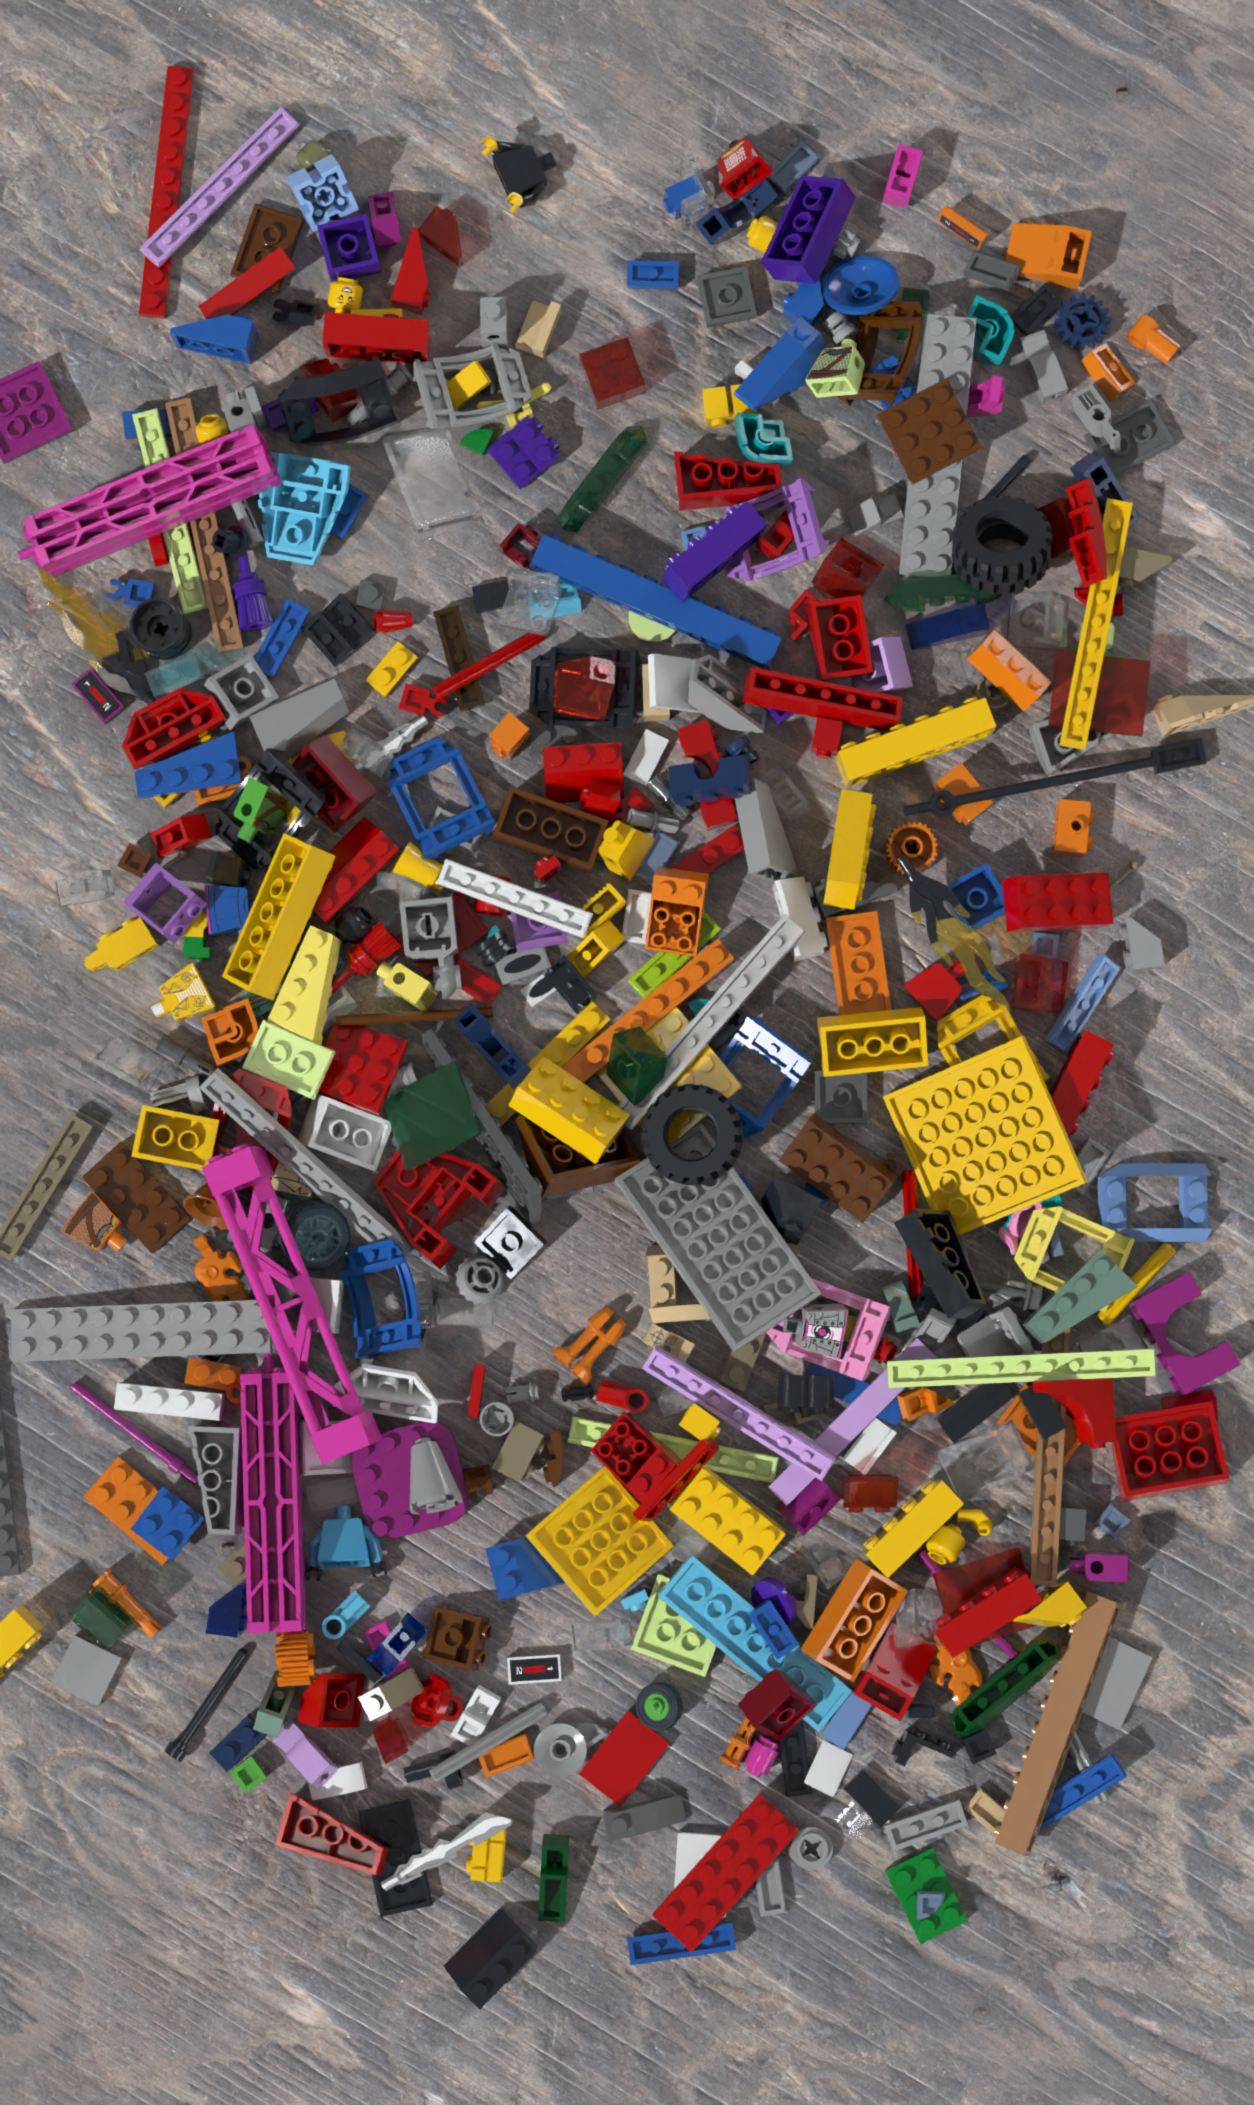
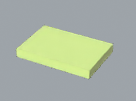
M263 1020L242 1068L315 1100L336 1052Z

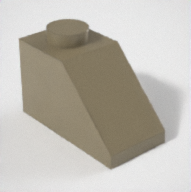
M1125 546L1117 585L1128 589L1133 588V586H1139L1166 569L1171 563L1172 557Z
M413 1667L369 1689L359 1696L358 1699L370 1721L422 1693L425 1689Z

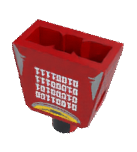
M743 138L741 141H732L729 144V150L719 156L717 160L719 185L734 201L773 173L772 168L763 155L748 138Z

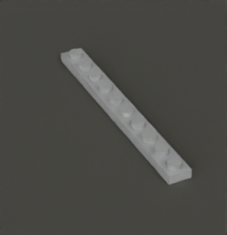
M786 914L780 918L618 1105L619 1108L630 1114L625 1124L628 1128L634 1130L647 1115L649 1106L657 1100L660 1094L666 1093L803 936L805 931Z
M219 1068L201 1084L199 1088L324 1202L341 1211L347 1219V1223L370 1244L393 1239L403 1255L411 1249L412 1245L402 1234Z

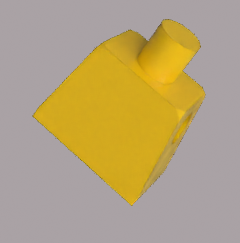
M617 820L612 827L605 830L603 835L604 841L599 847L598 853L610 871L631 881L655 838Z

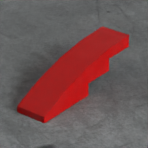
M1092 479L1082 480L1066 488L1072 511L1067 513L1074 535L1069 538V542L1083 588L1107 579L1104 531Z

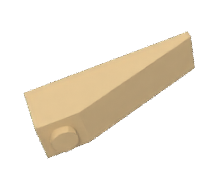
M1168 695L1158 699V704L1152 710L1164 738L1254 707V695L1179 696L1176 698Z

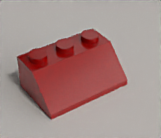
M861 595L810 602L806 605L817 680L825 681L872 673L873 667Z
M621 742L543 747L546 799L557 803L579 801L582 787H587L591 777L620 786V799L624 798Z

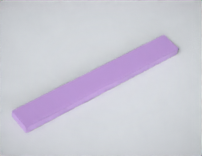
M280 107L140 247V251L160 268L300 127V124Z
M916 1338L895 1360L934 1359L936 1356ZM886 1368L813 1443L836 1457L905 1387L888 1388V1369ZM791 1463L768 1488L787 1506L815 1477Z
M658 1345L655 1346L642 1367L646 1372L820 1481L823 1480L836 1459L834 1455Z

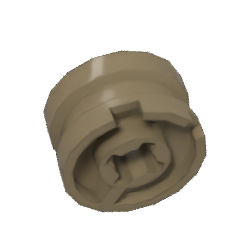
M983 677L976 686L975 697H978V700L986 698L991 712H998L1004 709L1010 701L986 677ZM994 688L998 691V695L991 698L990 689Z

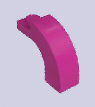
M992 375L985 383L970 385L967 417L990 416L1002 411L1005 386L1002 385L1003 377Z

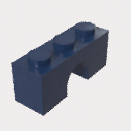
M744 755L720 758L718 772L714 777L707 780L701 779V773L694 763L669 766V795L676 805L690 806L695 802H716L718 799L728 797L738 799L744 795L752 794L751 765Z

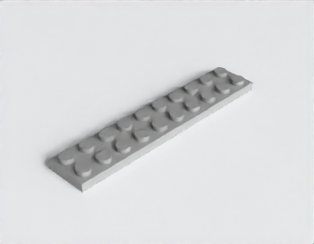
M924 314L916 394L947 378L967 417L976 318ZM962 459L914 485L908 479L898 575L951 579L953 528L957 519Z
M257 1300L11 1309L12 1362L272 1352V1337Z

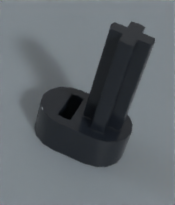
M446 1751L440 1753V1758L404 1767V1777L407 1783L432 1777L429 1770L456 1754L455 1751ZM461 1769L445 1777L446 1784L450 1790L463 1786Z

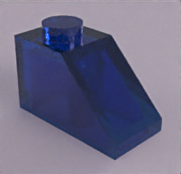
M408 1612L367 1659L387 1676L426 1633L427 1629Z

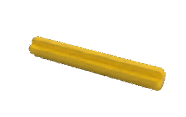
M1164 1242L1131 1278L1138 1287L1110 1303L1106 1312L1100 1311L1097 1318L1104 1325H1110L1176 1253L1174 1247Z

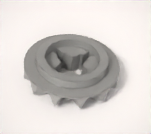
M808 1826L800 1830L793 1837L790 1851L793 1860L798 1866L806 1870H818L830 1861L833 1853V1844L825 1831ZM805 1839L812 1844L818 1843L816 1847L817 1854L819 1855L818 1858L811 1852L808 1854L804 1852L807 1849Z

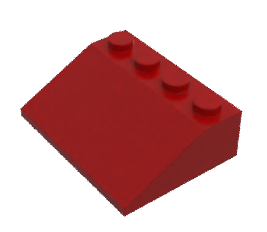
M1212 1401L1115 1418L1116 1442H1111L1122 1502L1223 1485L1229 1480Z

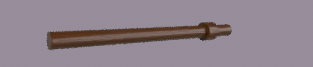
M461 1006V1009L339 1015L336 1016V1026L454 1020L468 1006ZM492 1007L476 1008L485 1018H493Z

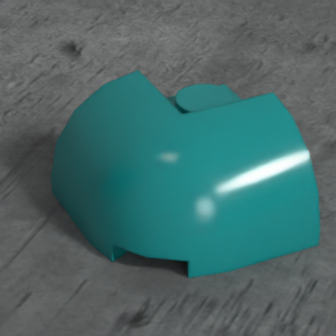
M976 295L966 316L967 318H976L973 356L976 357V361L983 364L999 366L1013 339L1015 331L1013 321L1007 310Z
M736 414L735 426L738 444L746 458L750 461L778 464L779 466H789L792 463L793 456L790 438L785 437L783 420H766L762 418V414Z

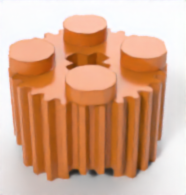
M907 822L906 825L902 823L901 826L898 825L889 834L885 842L884 850L886 851L884 855L888 865H892V870L896 869V873L901 872L902 876L905 874L896 861L906 855L915 870L920 871V873H924L934 863L938 855V843H935L937 838H933L934 833L930 832L931 828H926V824L922 826V822H919V824ZM910 844H914L917 853L909 854L905 845L910 846Z
M308 1631L276 1633L277 1643H281L275 1644L277 1670L279 1675H282V1677H277L278 1687L310 1685L311 1682L316 1680V1666H314V1659L310 1657L315 1656L313 1633H308Z

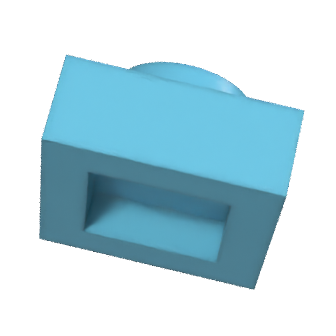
M644 1587L622 1597L621 1603L625 1610L630 1608L634 1612L646 1606L645 1601L649 1599V1596Z

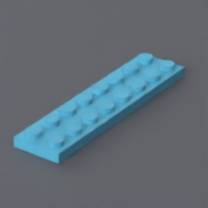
M690 1554L657 1594L661 1600L758 1682H761L764 1676L775 1668L789 1675L817 1704L803 1718L816 1731L819 1732L851 1694L852 1690L819 1662L800 1650L801 1647L799 1645L777 1660L747 1615L755 1608L693 1555Z

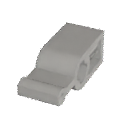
M1045 330L1020 338L1019 341L1026 356L1028 369L1041 404L1065 396L1068 386L1054 351L1051 350Z
M1091 384L1073 394L1072 409L1087 430L1095 437H1104L1113 453L1120 451V433L1111 426L1110 408L1094 386Z

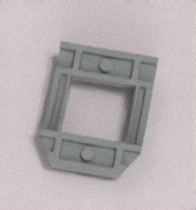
M492 343L489 347L467 354L434 358L433 361L420 362V359H414L413 382L417 381L428 419L425 426L432 429L467 426L490 421L515 412L532 398L520 353L511 348L508 351L500 348L497 343ZM473 361H478L483 369L495 366L505 402L483 409L455 413L445 379L455 377Z

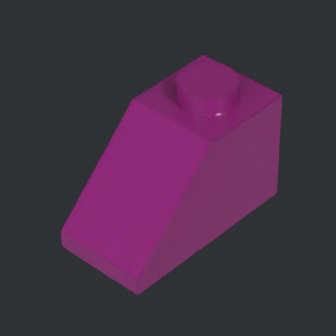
M393 192L368 196L376 246L391 247L396 243H401Z

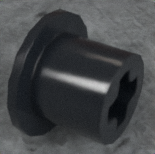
M233 525L227 530L219 529L212 537L214 550L219 553H226L231 559L241 558L247 549V534L240 526Z

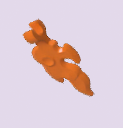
M204 1234L194 1239L195 1245L204 1256L195 1266V1276L203 1283L210 1299L214 1302L223 1301L224 1297H228L230 1301L250 1300V1294L243 1288L244 1285L241 1279L237 1276L226 1275V1270L229 1268L236 1270L238 1273L242 1271V1266L237 1256L233 1252L228 1251L227 1256L222 1257L221 1250L213 1251Z
M932 1630L929 1633L939 1650L934 1655V1658L938 1659L939 1663L937 1665H930L931 1675L937 1684L943 1686L944 1675L946 1673L952 1674V1678L948 1683V1689L952 1693L953 1701L959 1706L973 1694L971 1691L972 1685H976L978 1688L982 1686L981 1672L972 1660L969 1648L952 1658L947 1654L937 1635Z

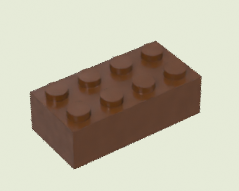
M510 786L493 837L494 840L543 857L548 856L549 859L555 855L560 863L592 874L599 855V847L604 841V832L609 827V821Z
M814 1113L778 1160L862 1223L865 1222L898 1176Z

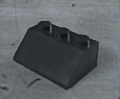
M499 1908L443 1966L459 1989L481 2009L537 1952V1945Z

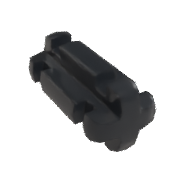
M583 1385L569 1387V1389L562 1388V1401L585 1400L587 1397L592 1399V1386L587 1385V1387H584Z

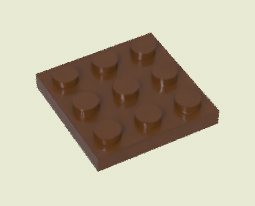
M947 378L877 415L912 485L982 449Z

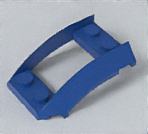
M437 737L391 760V775L388 783L425 858L440 859L439 854L484 832L487 836L490 834L496 823L458 748L450 746L446 741ZM450 762L472 808L426 830L404 784Z
M750 1015L719 1058L730 1069L747 1046L785 1074L786 1077L756 1118L734 1101L728 1099L739 1113L738 1115L743 1125L744 1139L759 1132L761 1133L812 1063L807 1051L801 1052L763 1024L764 1019Z
M388 1239L349 1249L345 1257L347 1264L344 1271L339 1272V1278L343 1279L350 1300L354 1337L357 1338L358 1346L355 1358L378 1359V1355L412 1347L420 1349L421 1323L418 1295L407 1260L393 1239ZM396 1267L404 1294L406 1320L377 1326L371 1295L364 1275Z

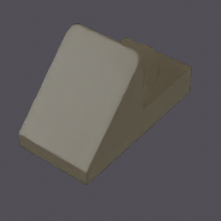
M806 1573L805 1579H800L799 1594L804 1595L803 1599L795 1598L797 1616L808 1629H813L818 1578V1575L815 1573Z

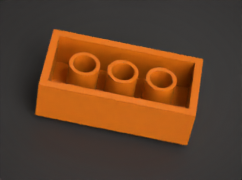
M855 1559L800 1650L822 1665L854 1682L907 1595L908 1590L860 1560Z

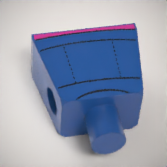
M205 885L208 934L211 937H217L242 930L255 899L250 900V891L242 887Z

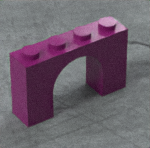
M1184 1272L1132 1300L1131 1304L1133 1307L1130 1309L1136 1322H1142L1146 1330L1143 1332L1146 1341L1150 1346L1154 1344L1159 1353L1155 1355L1162 1369L1167 1368L1171 1375L1168 1378L1171 1387L1175 1392L1179 1391L1182 1395H1186L1240 1366L1231 1346L1226 1341L1192 1357L1183 1356L1170 1346L1166 1337V1324L1170 1315L1177 1308L1202 1295L1190 1272Z

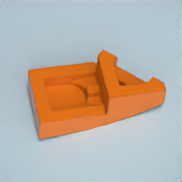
M916 1387L897 1396L902 1418L909 1422L928 1412L937 1413L953 1405L952 1400L944 1398L937 1394V1392L924 1387Z

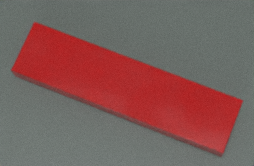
M280 246L200 304L198 308L206 319L227 314L234 315L297 268Z
M702 1439L632 1513L635 1518L640 1521L651 1522L715 1455L720 1448L717 1443L712 1440Z

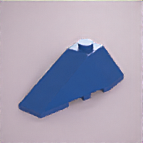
M799 317L736 389L733 395L754 411L777 400L779 396L787 392L792 393L798 390L800 386L807 384L805 381L821 352L826 349L821 333L802 317Z

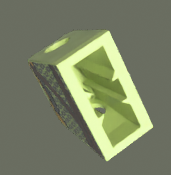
M844 339L840 347L826 348L821 352L805 379L817 398L858 394L865 363L856 349L857 344L853 340Z

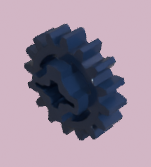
M1081 293L1079 299L1073 294L1070 297V303L1066 300L1062 302L1061 306L1063 309L1058 308L1056 315L1060 318L1055 319L1054 325L1060 326L1056 334L1064 335L1063 344L1069 340L1071 341L1070 348L1073 349L1076 344H1079L1081 351H1083L1086 344L1093 349L1096 345L1095 340L1099 343L1103 342V335H1107L1110 330L1106 325H1109L1111 322V318L1105 317L1109 312V308H1101L1103 300L1096 303L1094 301L1095 295L1092 294L1089 299H1086L1085 293ZM1084 306L1083 308H1080L1078 310L1073 309L1075 307ZM1081 318L1086 320L1084 325L1080 324ZM1088 333L1092 334L1091 336L1082 337L1083 335Z

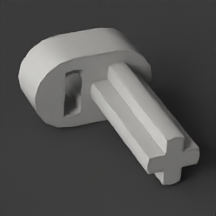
M199 1075L186 1078L183 1084L150 1093L153 1107L189 1098L194 1113L209 1110L207 1095L199 1088L203 1083Z

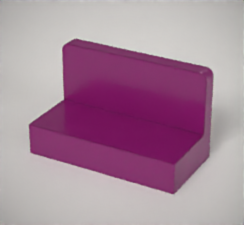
M815 1477L787 1506L780 1501L775 1508L804 1536L841 1498L823 1480L820 1481Z

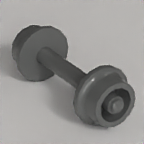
M1028 1278L1024 1288L978 1280L982 1291L1021 1298V1311L1024 1312L1027 1309L1037 1310L1040 1301L1045 1298L1042 1293L1043 1286Z

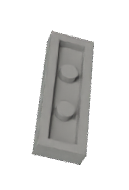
M959 1799L884 1824L893 1852L968 1826Z

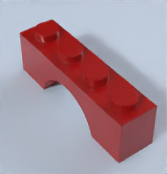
M708 720L678 728L677 735L684 758L700 761L708 768L711 776L714 777L719 769V759L724 758L722 751H717L714 741H718L715 727H709ZM730 797L718 799L716 802H700L699 807L707 831L737 822L736 802Z

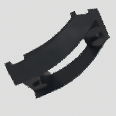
M375 356L372 357V361L360 366L357 363L328 374L305 378L294 377V382L287 390L284 388L278 395L290 441L311 446L336 444L359 439L395 425L398 419L394 415L385 381V376L387 375L379 358ZM359 387L367 421L335 431L316 433L307 398L337 394Z
M551 647V650L544 655H539L531 660L529 712L549 725L635 727L640 718L637 715L639 666H642L638 650H583ZM559 664L611 667L609 714L557 712Z
M267 748L262 758L254 765L238 788L216 811L219 814V822L216 824V835L253 869L271 864L282 836L271 848L257 835H255L251 844L237 836L244 823L234 817V811L249 777L260 783L267 779L301 811L284 832L295 838L299 837L326 801L324 787L318 790L282 757L286 751Z

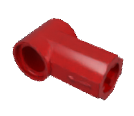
M606 1379L601 1380L596 1401L632 1412L644 1411L649 1405L648 1394L642 1389ZM634 1393H640L644 1397V1404L640 1408H634L630 1404V1397Z

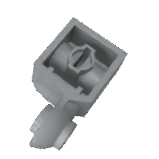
M443 897L399 902L405 955L416 962L438 960L439 966L433 967L435 990L442 991V997L445 1000L456 989L462 988L460 965H454L453 958L459 952L453 898Z

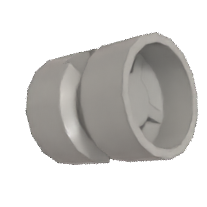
M501 1401L486 1405L480 1414V1425L491 1436H502L508 1433L515 1422V1414L512 1408L507 1403Z

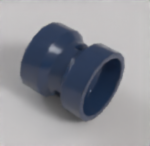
M746 735L733 741L724 749L728 756L731 757L744 755L750 765L760 758L758 753L749 746L750 741Z

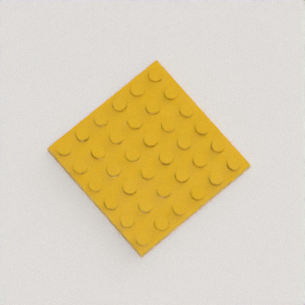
M1025 1036L1018 1037L883 1096L930 1208L950 1210L959 1235L1088 1182Z

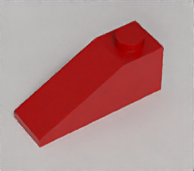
M412 227L391 296V303L394 308H402V310L422 315L424 308H428L430 305L432 293H429L418 228Z

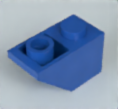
M819 279L816 284L797 282L796 285L799 287L794 294L790 292L782 304L784 306L783 316L795 323L799 317H802L811 326L815 324L822 314L824 307Z

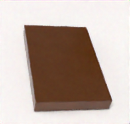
M255 203L230 273L231 277L238 278L280 246L291 260L304 224V219ZM284 279L272 286L270 290L280 293Z

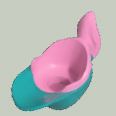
M1059 1194L1008 1215V1221L999 1229V1236L1010 1248L1012 1255L1016 1254L1018 1239H1022L1033 1210L1057 1206L1062 1207V1200Z

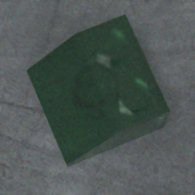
M640 1026L613 1034L606 1075L635 1106L664 1078L668 1057Z
M96 1587L87 1591L70 1613L75 1617L73 1622L85 1631L87 1628L94 1634L93 1640L102 1648L107 1646L111 1649L134 1624L115 1604L109 1603L108 1598Z

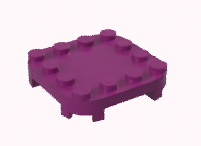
M420 1422L380 1432L383 1440L353 1452L352 1469L364 1519L376 1536L398 1538L447 1526L456 1522L465 1513L469 1498L456 1440L452 1431L444 1424ZM431 1438V1441L437 1442L462 1495L463 1502L461 1504L455 1501V1507L427 1514L426 1509H419V1514H412L410 1512L411 1447L416 1445L415 1441L418 1439Z

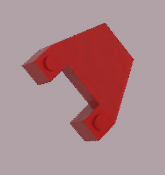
M408 1141L401 1145L372 1181L412 1247L440 1270L457 1249L442 1237L439 1232L460 1206L472 1194L487 1207L491 1208L506 1189L496 1177L479 1164ZM426 1203L441 1209L430 1224L429 1222L434 1212L428 1210V1207L425 1205ZM410 1216H412L414 1219L410 1228L408 1229L406 1225L410 1219Z

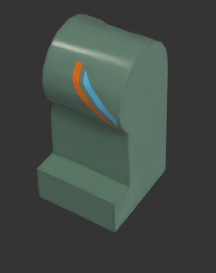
M902 1280L882 1286L885 1304L890 1306V1318L895 1332L898 1333L920 1325Z

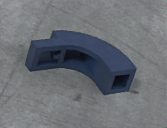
M472 1004L452 1021L513 1089L530 1073L531 1068Z

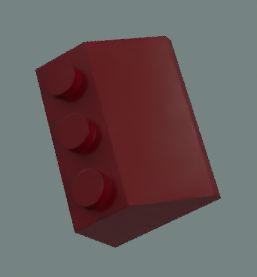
M327 734L308 744L292 764L318 790L324 787L326 801L317 814L334 833L364 809L377 793L374 787Z

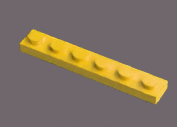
M592 1001L527 1065L532 1070L544 1056L557 1066L562 1067L611 1019ZM509 1084L487 1103L486 1110L490 1116L494 1115L498 1119L501 1127L517 1112L508 1106L517 1087L513 1089Z

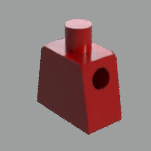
M958 959L947 969L937 962L906 982L903 986L937 1022L963 990L957 980L968 970Z

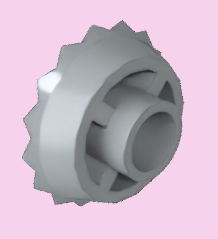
M473 1255L471 1258H465L464 1262L458 1265V1271L455 1274L457 1278L455 1284L459 1287V1294L464 1295L466 1301H472L475 1305L479 1303L486 1305L489 1301H495L496 1297L501 1295V1289L504 1286V1275L490 1258L484 1255Z

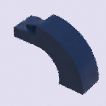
M765 178L737 200L723 207L713 208L696 223V226L710 245L722 243L747 229L754 218L759 219L761 216H764L762 213L780 199V196Z

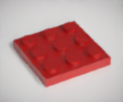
M335 1019L324 1047L336 1053L317 1094L380 1115L408 1049V1042L360 1025L336 1026Z

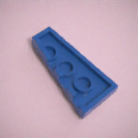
M230 732L134 772L138 798L144 799L241 784L242 778L235 732Z

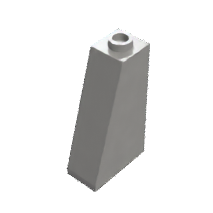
M334 678L249 717L263 750L272 748L286 751L282 757L287 760L349 713L345 702L350 699L344 686L339 688Z
M751 778L752 794L735 799L749 874L772 883L781 879L798 877L799 873L768 784Z

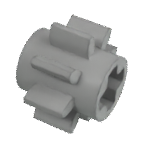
M849 225L844 230L841 229L834 244L833 255L843 260L847 255L853 257L861 242V239L856 237L858 230Z

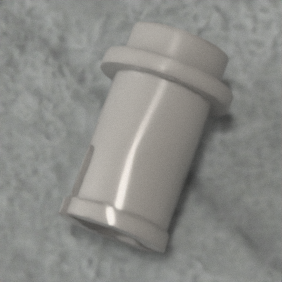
M529 1382V1385L506 1387L508 1404L529 1400L534 1403L535 1400L540 1399L538 1384Z

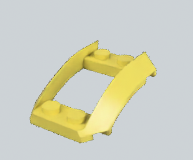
M1057 1206L1033 1210L1014 1256L1015 1262L1029 1280L1056 1291L1065 1281L1039 1270V1267L1057 1223L1104 1242L1102 1251L1122 1271L1135 1239L1126 1237ZM1108 1305L1100 1309V1311L1106 1312Z

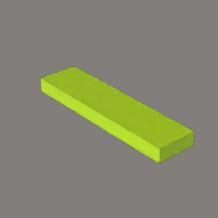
M705 911L698 951L722 930ZM659 951L628 979V982L643 998H646L693 956Z

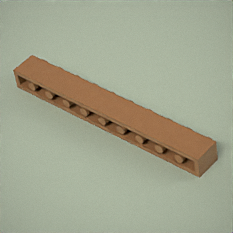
M1087 1592L1086 1596L1083 1595L1081 1597L1087 1608L1080 1613L1082 1618L1070 1626L1068 1635L1071 1638L1068 1646L1064 1645L1059 1656V1660L1062 1661L1059 1670H1055L1051 1677V1692L1042 1701L1041 1711L1043 1713L1041 1719L1035 1722L1031 1735L1034 1736L1031 1746L1025 1748L1022 1756L1024 1765L1021 1772L1018 1771L1014 1777V1792L1012 1797L1008 1796L1004 1804L1003 1811L1006 1812L1002 1822L999 1821L994 1831V1836L997 1837L995 1844L1023 1856H1030L1122 1607L1117 1602L1091 1592Z

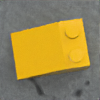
M142 1105L132 1157L202 1170L203 1166L209 1164L208 1159L213 1157L220 1120Z

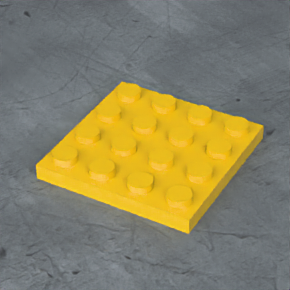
M675 1007L597 1073L620 1103L688 1026L690 1021L678 1007ZM707 1045L670 1088L685 1084H701L717 1090L729 1099L743 1086L713 1049ZM688 1110L677 1115L672 1120L668 1129L669 1144L676 1142L708 1115L698 1110ZM642 1120L638 1125L643 1130Z
M605 1466L525 1535L594 1617L674 1546L653 1521H640L635 1518L632 1513L640 1505Z

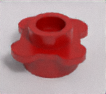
M886 1337L879 1342L874 1356V1360L879 1364H887V1361H892L897 1353L898 1348L892 1340L890 1341V1338Z

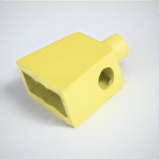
M384 961L377 970L376 974L385 979L383 984L389 990L421 1011H427L439 994V991H436L429 981L398 962L393 967Z

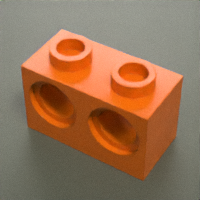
M509 712L489 734L491 750L499 758L504 759L506 757L511 761L530 739L529 728Z

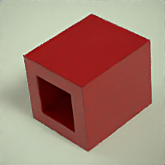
M817 717L811 752H815V756L830 759L831 756L837 755L843 722Z
M591 777L587 787L583 786L580 791L579 801H582V811L611 821L620 803V786Z

